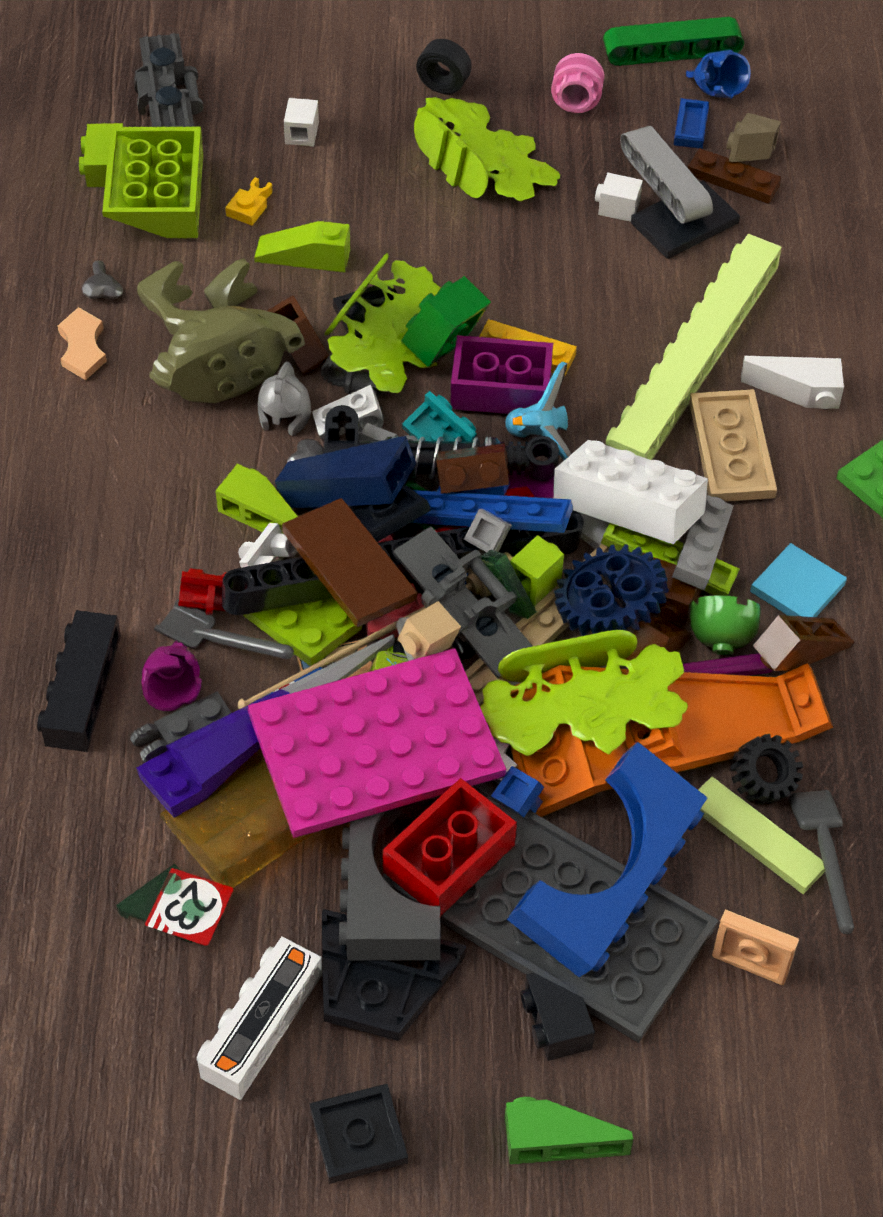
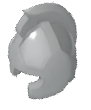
M289 362L283 364L278 375L269 377L261 386L258 395V416L264 431L269 430V423L264 412L272 416L273 424L276 425L280 424L281 418L296 415L295 420L288 426V434L291 436L299 433L310 418L311 401L306 387L295 377L294 369Z

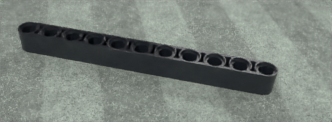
M572 510L565 533L510 529L498 553L508 552L514 557L537 535L546 542L555 544L564 555L573 553L579 546L584 525L583 517L580 513ZM470 527L437 532L459 559L474 550H478L482 554L481 560L491 556V554L464 540ZM413 537L378 543L410 583H416L415 579L393 554L395 549ZM302 557L233 569L224 575L222 581V607L232 615H245L333 598Z

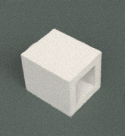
M289 98L284 118L285 144L314 146L319 125L318 100Z
M607 173L604 184H598L595 194V201L599 202L598 215L631 222V215L637 213L640 204L643 180Z

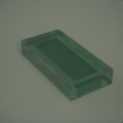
M489 550L483 554L482 561L508 592L513 591L518 597L508 607L510 613L526 619L534 615L537 611L507 555L494 550Z

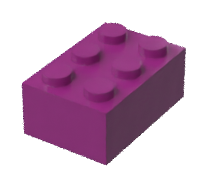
M457 335L451 378L450 404L455 410L509 414L519 407L527 408L537 404L542 398L551 378L553 343Z

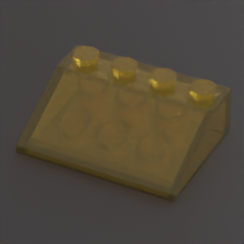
M261 748L228 777L205 801L175 818L167 810L160 813L161 819L214 882L232 888L315 833L293 838Z

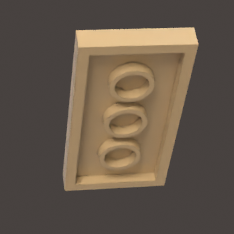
M755 390L690 393L689 403L704 477L708 478V495L721 498L724 501L776 498L777 487Z

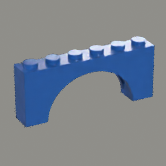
M639 742L622 755L605 779L621 798L631 825V849L621 876L611 888L598 893L584 895L562 892L540 880L526 891L507 918L510 923L578 977L583 976L590 970L597 972L604 965L610 955L606 949L612 941L616 943L625 934L629 927V924L625 922L631 912L636 914L648 899V895L644 892L650 884L654 886L663 877L667 870V867L663 864L669 856L673 858L681 850L686 842L682 838L683 834L687 829L692 830L704 815L700 809L707 800V797Z

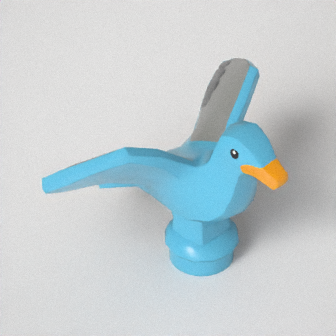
M561 362L557 366L542 398L537 404L513 410L507 415L505 421L507 431L513 436L524 438L530 434H536L553 439L558 445L559 455L563 460L567 459L572 452L558 434L557 429L567 430L568 416L565 406L555 408L553 405L564 380L567 369L566 362Z

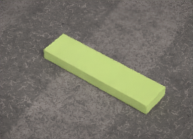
M711 777L698 789L707 797V800L700 809L704 813L703 818L800 893L804 894L825 872L822 859L714 777Z

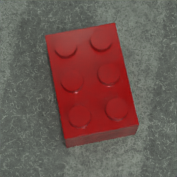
M460 778L383 849V873L421 904L440 906L441 917L515 846L517 822Z

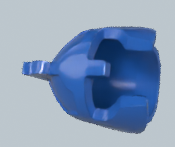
M732 50L708 53L698 63L695 70L686 71V77H694L697 85L705 94L732 99L734 95L744 91L749 84L751 76L748 60L743 55Z

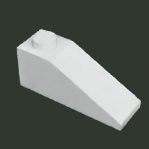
M744 356L741 382L806 408L839 409L844 389L841 358Z

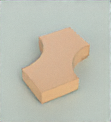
M79 307L58 325L60 336L68 343L67 351L61 358V365L77 376L87 380L107 362L106 354L96 344L97 338L104 328L102 320Z

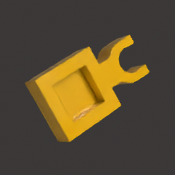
M255 177L250 183L249 191L239 189L225 207L226 216L253 226L267 208V198L273 192L272 183L268 182L265 187L259 188V178Z

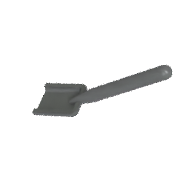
M179 599L175 601L173 609L161 624L156 625L154 628L155 631L175 641L177 640L191 649L197 648L204 639H207L217 644L283 659H290L294 654L293 648L286 644L212 629L215 625V618L213 616L205 615V612L197 608L178 606Z
M828 790L793 793L789 796L788 801L799 827L803 830L817 829L818 844L838 927L841 933L850 934L854 930V923L834 842L828 829L842 826V817L831 792Z

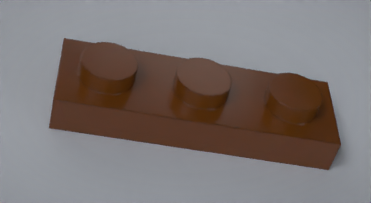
M701 148L698 149L688 165V169L699 180L767 204L770 203L781 183V176L741 162H731L727 157Z

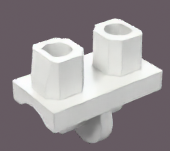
M269 523L254 543L244 542L238 551L241 558L239 563L241 567L281 561L284 557L293 558L298 551L282 533L278 523Z

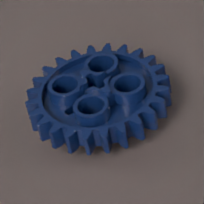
M613 544L610 546L609 551L605 553L598 547L596 555L593 557L588 553H584L585 561L573 560L574 570L564 569L565 579H557L559 589L554 590L555 604L563 623H568L571 631L579 628L581 636L586 635L590 630L592 634L611 630L627 631L626 628L630 626L638 631L640 630L639 621L642 620L650 623L651 617L649 613L661 612L659 604L666 603L665 593L669 592L668 580L660 560H654L652 552H647L643 555L641 547H637L630 552L628 544H625L620 551H616ZM599 574L603 575L608 585L603 584L602 577ZM615 597H619L620 604L623 608H621L617 604V602L615 601Z

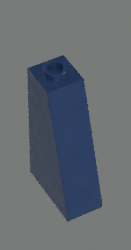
M401 436L289 461L276 478L275 484L277 491L291 508L322 507L340 498L348 506L392 504L417 463L407 437Z

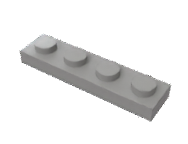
M706 495L705 513L688 530L672 575L673 578L705 590L734 507L733 505L726 503L721 498Z

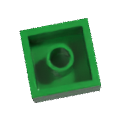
M465 276L454 283L448 281L440 288L436 295L430 293L421 301L418 306L421 311L408 321L405 326L408 331L401 341L429 367L455 349L457 335L469 336L491 301Z

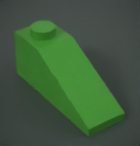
M520 1097L513 1102L506 1103L505 1126L510 1164L630 1155L633 1143L632 1131L549 1100Z

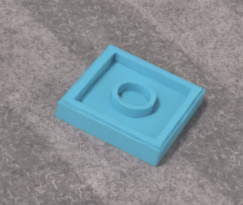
M790 543L751 585L750 592L788 616L817 617L845 586L847 577Z

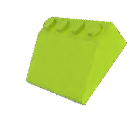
M111 127L102 210L103 217L165 238H198L203 168L201 127Z

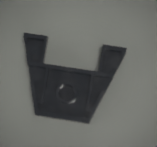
M323 909L324 1022L399 1041L463 961L466 955V945L440 939V960H425L423 969L386 960H347V945H339V922H347V915Z

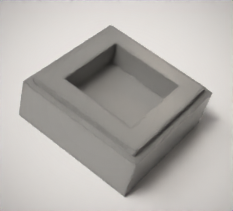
M479 509L464 540L492 556H496L512 525L484 509Z

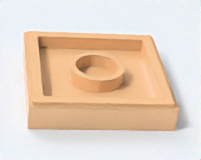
M725 909L720 921L712 956L777 984L784 985L799 938Z

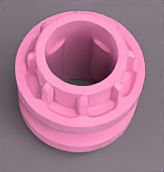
M582 53L570 54L562 58L556 65L551 86L552 97L556 104L563 110L571 113H584L593 109L599 103L602 96L604 71L601 64L595 58Z

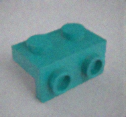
M431 391L425 395V401L402 423V429L418 440L422 436L426 441H437L440 436L444 441H455L458 436L462 441H473L477 437L476 427L464 416L459 418L452 411L451 404L443 396L438 395L436 397Z

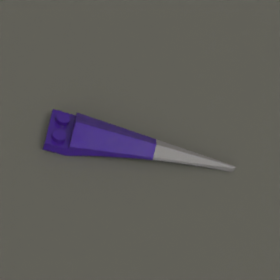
M394 634L251 704L345 679L374 659L378 652L385 651L393 646L395 643ZM248 705L166 745V752L136 767L142 782L173 818L200 804L261 748L248 714Z

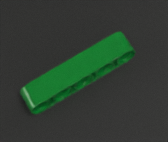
M733 17L620 26L607 30L603 36L608 60L616 66L703 58L708 53L721 50H732L738 53L744 47V39L739 24Z

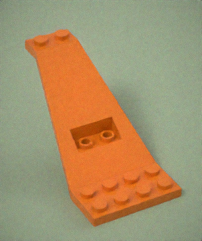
M807 663L777 677L684 672L667 688L668 691L677 693L688 704L686 712L682 714L683 719L680 724L675 727L650 729L644 724L630 720L626 724V740L610 754L598 749L592 740L583 741L573 736L571 725L559 724L553 732V737L549 743L532 755L526 756L514 750L510 745L514 762L517 764L516 768L536 779L544 786L539 795L543 803L535 814L543 817L596 793L613 789L605 779L622 755L637 742L677 773L732 759L742 745L764 734H771V738L776 735L781 736V743L788 740L793 744L834 728L812 668ZM559 665L542 673V679L552 684L566 683L573 676L571 666ZM581 666V669L598 672L606 670V668ZM621 669L622 674L627 675L629 673V670ZM532 683V689H527L526 687L522 698L523 701H530L537 692L536 683ZM542 685V691L550 692V688L547 685ZM518 689L511 691L510 695L512 698H516L519 693ZM651 732L648 738L643 739L646 733Z

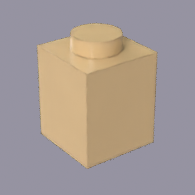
M438 601L407 618L398 641L407 653L411 654L414 659L443 652L450 648L461 626Z

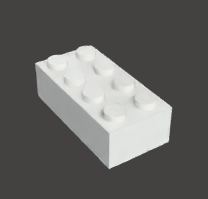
M587 440L555 468L553 498L571 499L574 511L674 544L705 513L708 478L696 475L690 470H681L665 465L659 460H650L637 456L628 450H619L607 446L600 441Z

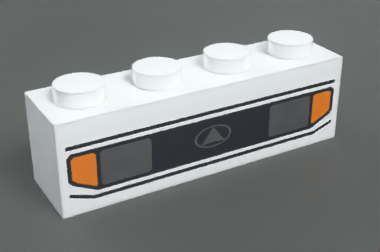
M282 936L274 948L270 946L265 951L260 961L261 968L254 978L249 977L244 982L239 993V1001L233 1009L228 1008L224 1012L218 1024V1032L212 1041L206 1040L197 1055L200 1078L239 1100L243 1098L323 975L321 956Z

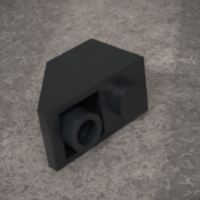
M535 973L526 974L525 990L520 991L521 1001L525 1013H532L535 1025H532L534 1042L538 1049H544L547 1061L592 1050L595 1031L583 997Z

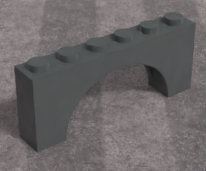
M440 795L350 821V827H343L342 846L343 850H349V858H342L341 879L342 881H348V889H341L340 912L347 913V922H339V945H347V960H440V906L417 903L396 892L384 880L374 860L378 841L393 821L413 809L432 805Z

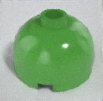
M714 595L698 598V604L694 601L691 602L690 620L695 637L703 645L713 648L712 652L714 654L732 655L734 649L743 648L758 633L761 607L760 604L753 600L747 599L746 606L737 604V597Z

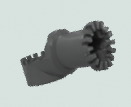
M332 354L327 357L321 368V376L324 375V380L328 379V383L331 381L333 382L332 385L344 387L345 393L348 394L371 385L377 399H379L382 392L376 388V385L369 377V373L364 371L347 372L330 359ZM332 366H333L334 368L338 367V368H339V369H338L339 371H336L335 369H333Z

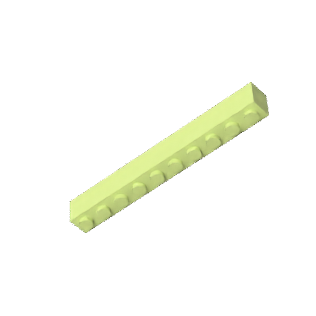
M747 234L741 244L737 243L734 246L730 261L722 264L716 282L709 283L702 303L697 302L695 304L689 322L682 323L675 343L670 342L668 344L662 362L660 364L656 363L653 366L648 383L640 385L635 396V402L632 406L627 405L624 409L619 426L617 428L612 427L606 438L607 446L619 450H628L637 456L653 460L689 405L690 393L698 391L778 269L781 246L751 234Z

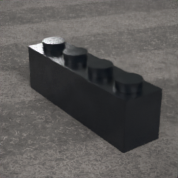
M76 610L73 622L66 625L64 633L66 645L64 651L57 654L55 681H50L47 687L46 699L48 704L46 710H41L38 716L37 729L39 732H42L45 747L88 752L121 637L117 615Z

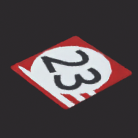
M172 868L145 925L208 946L232 895L233 888Z

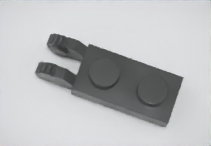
M217 691L155 721L154 724L147 723L141 728L134 730L130 740L136 747L148 744L140 752L143 761L147 762L166 752V745L231 714V711Z

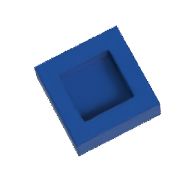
M511 766L491 797L524 818L529 810L536 813L543 803L539 795L544 786L536 779Z

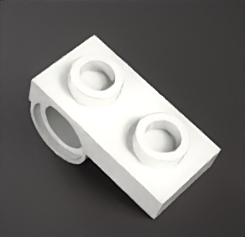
M371 385L312 411L318 434L323 442L325 439L326 415L335 406L345 405L356 411L359 419L360 433L366 423L381 428L384 422L376 393ZM341 427L339 435L345 433V427Z

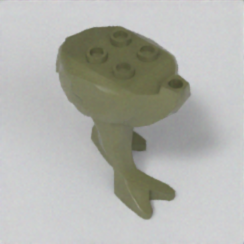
M244 258L236 260L204 289L205 297L213 307V309L183 310L173 305L188 299L193 293L188 285L176 284L184 268V265L179 261L168 264L138 283L137 292L141 302L148 310L155 312L163 320L170 334L174 335L168 352L159 353L158 359L154 361L153 369L150 371L149 377L159 387L175 392L183 399L191 402L220 403L247 393L262 384L269 377L274 376L284 351L287 350L291 353L305 345L304 337L296 322L269 311L237 306L255 295L258 291L253 283H243L250 265Z

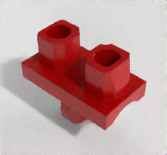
M190 568L188 572L182 571L178 606L206 609L205 615L211 616L213 610L225 611L222 607V581L226 572L223 575H211L204 573L201 569Z

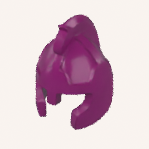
M176 640L172 646L158 647L149 655L144 664L141 680L143 695L148 704L155 709L173 711L180 708L183 704H191L199 695L202 686V679L199 678V664L196 657L183 643Z

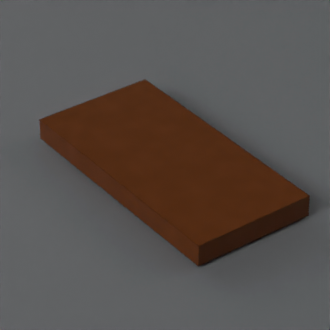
M342 498L282 523L284 535L356 627L417 599V591Z

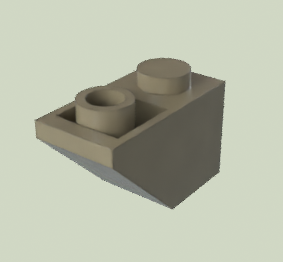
M747 113L742 122L737 121L734 132L731 131L726 147V149L731 150L729 161L743 162L769 159L776 147L781 121Z

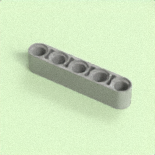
M646 126L621 135V147L626 158L681 224L712 214L713 204L707 190L652 126Z

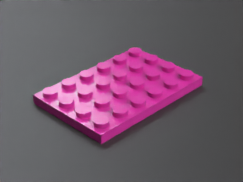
M455 648L248 705L250 720L293 838L442 795L460 778L469 785L474 786L504 777L506 774L504 762Z

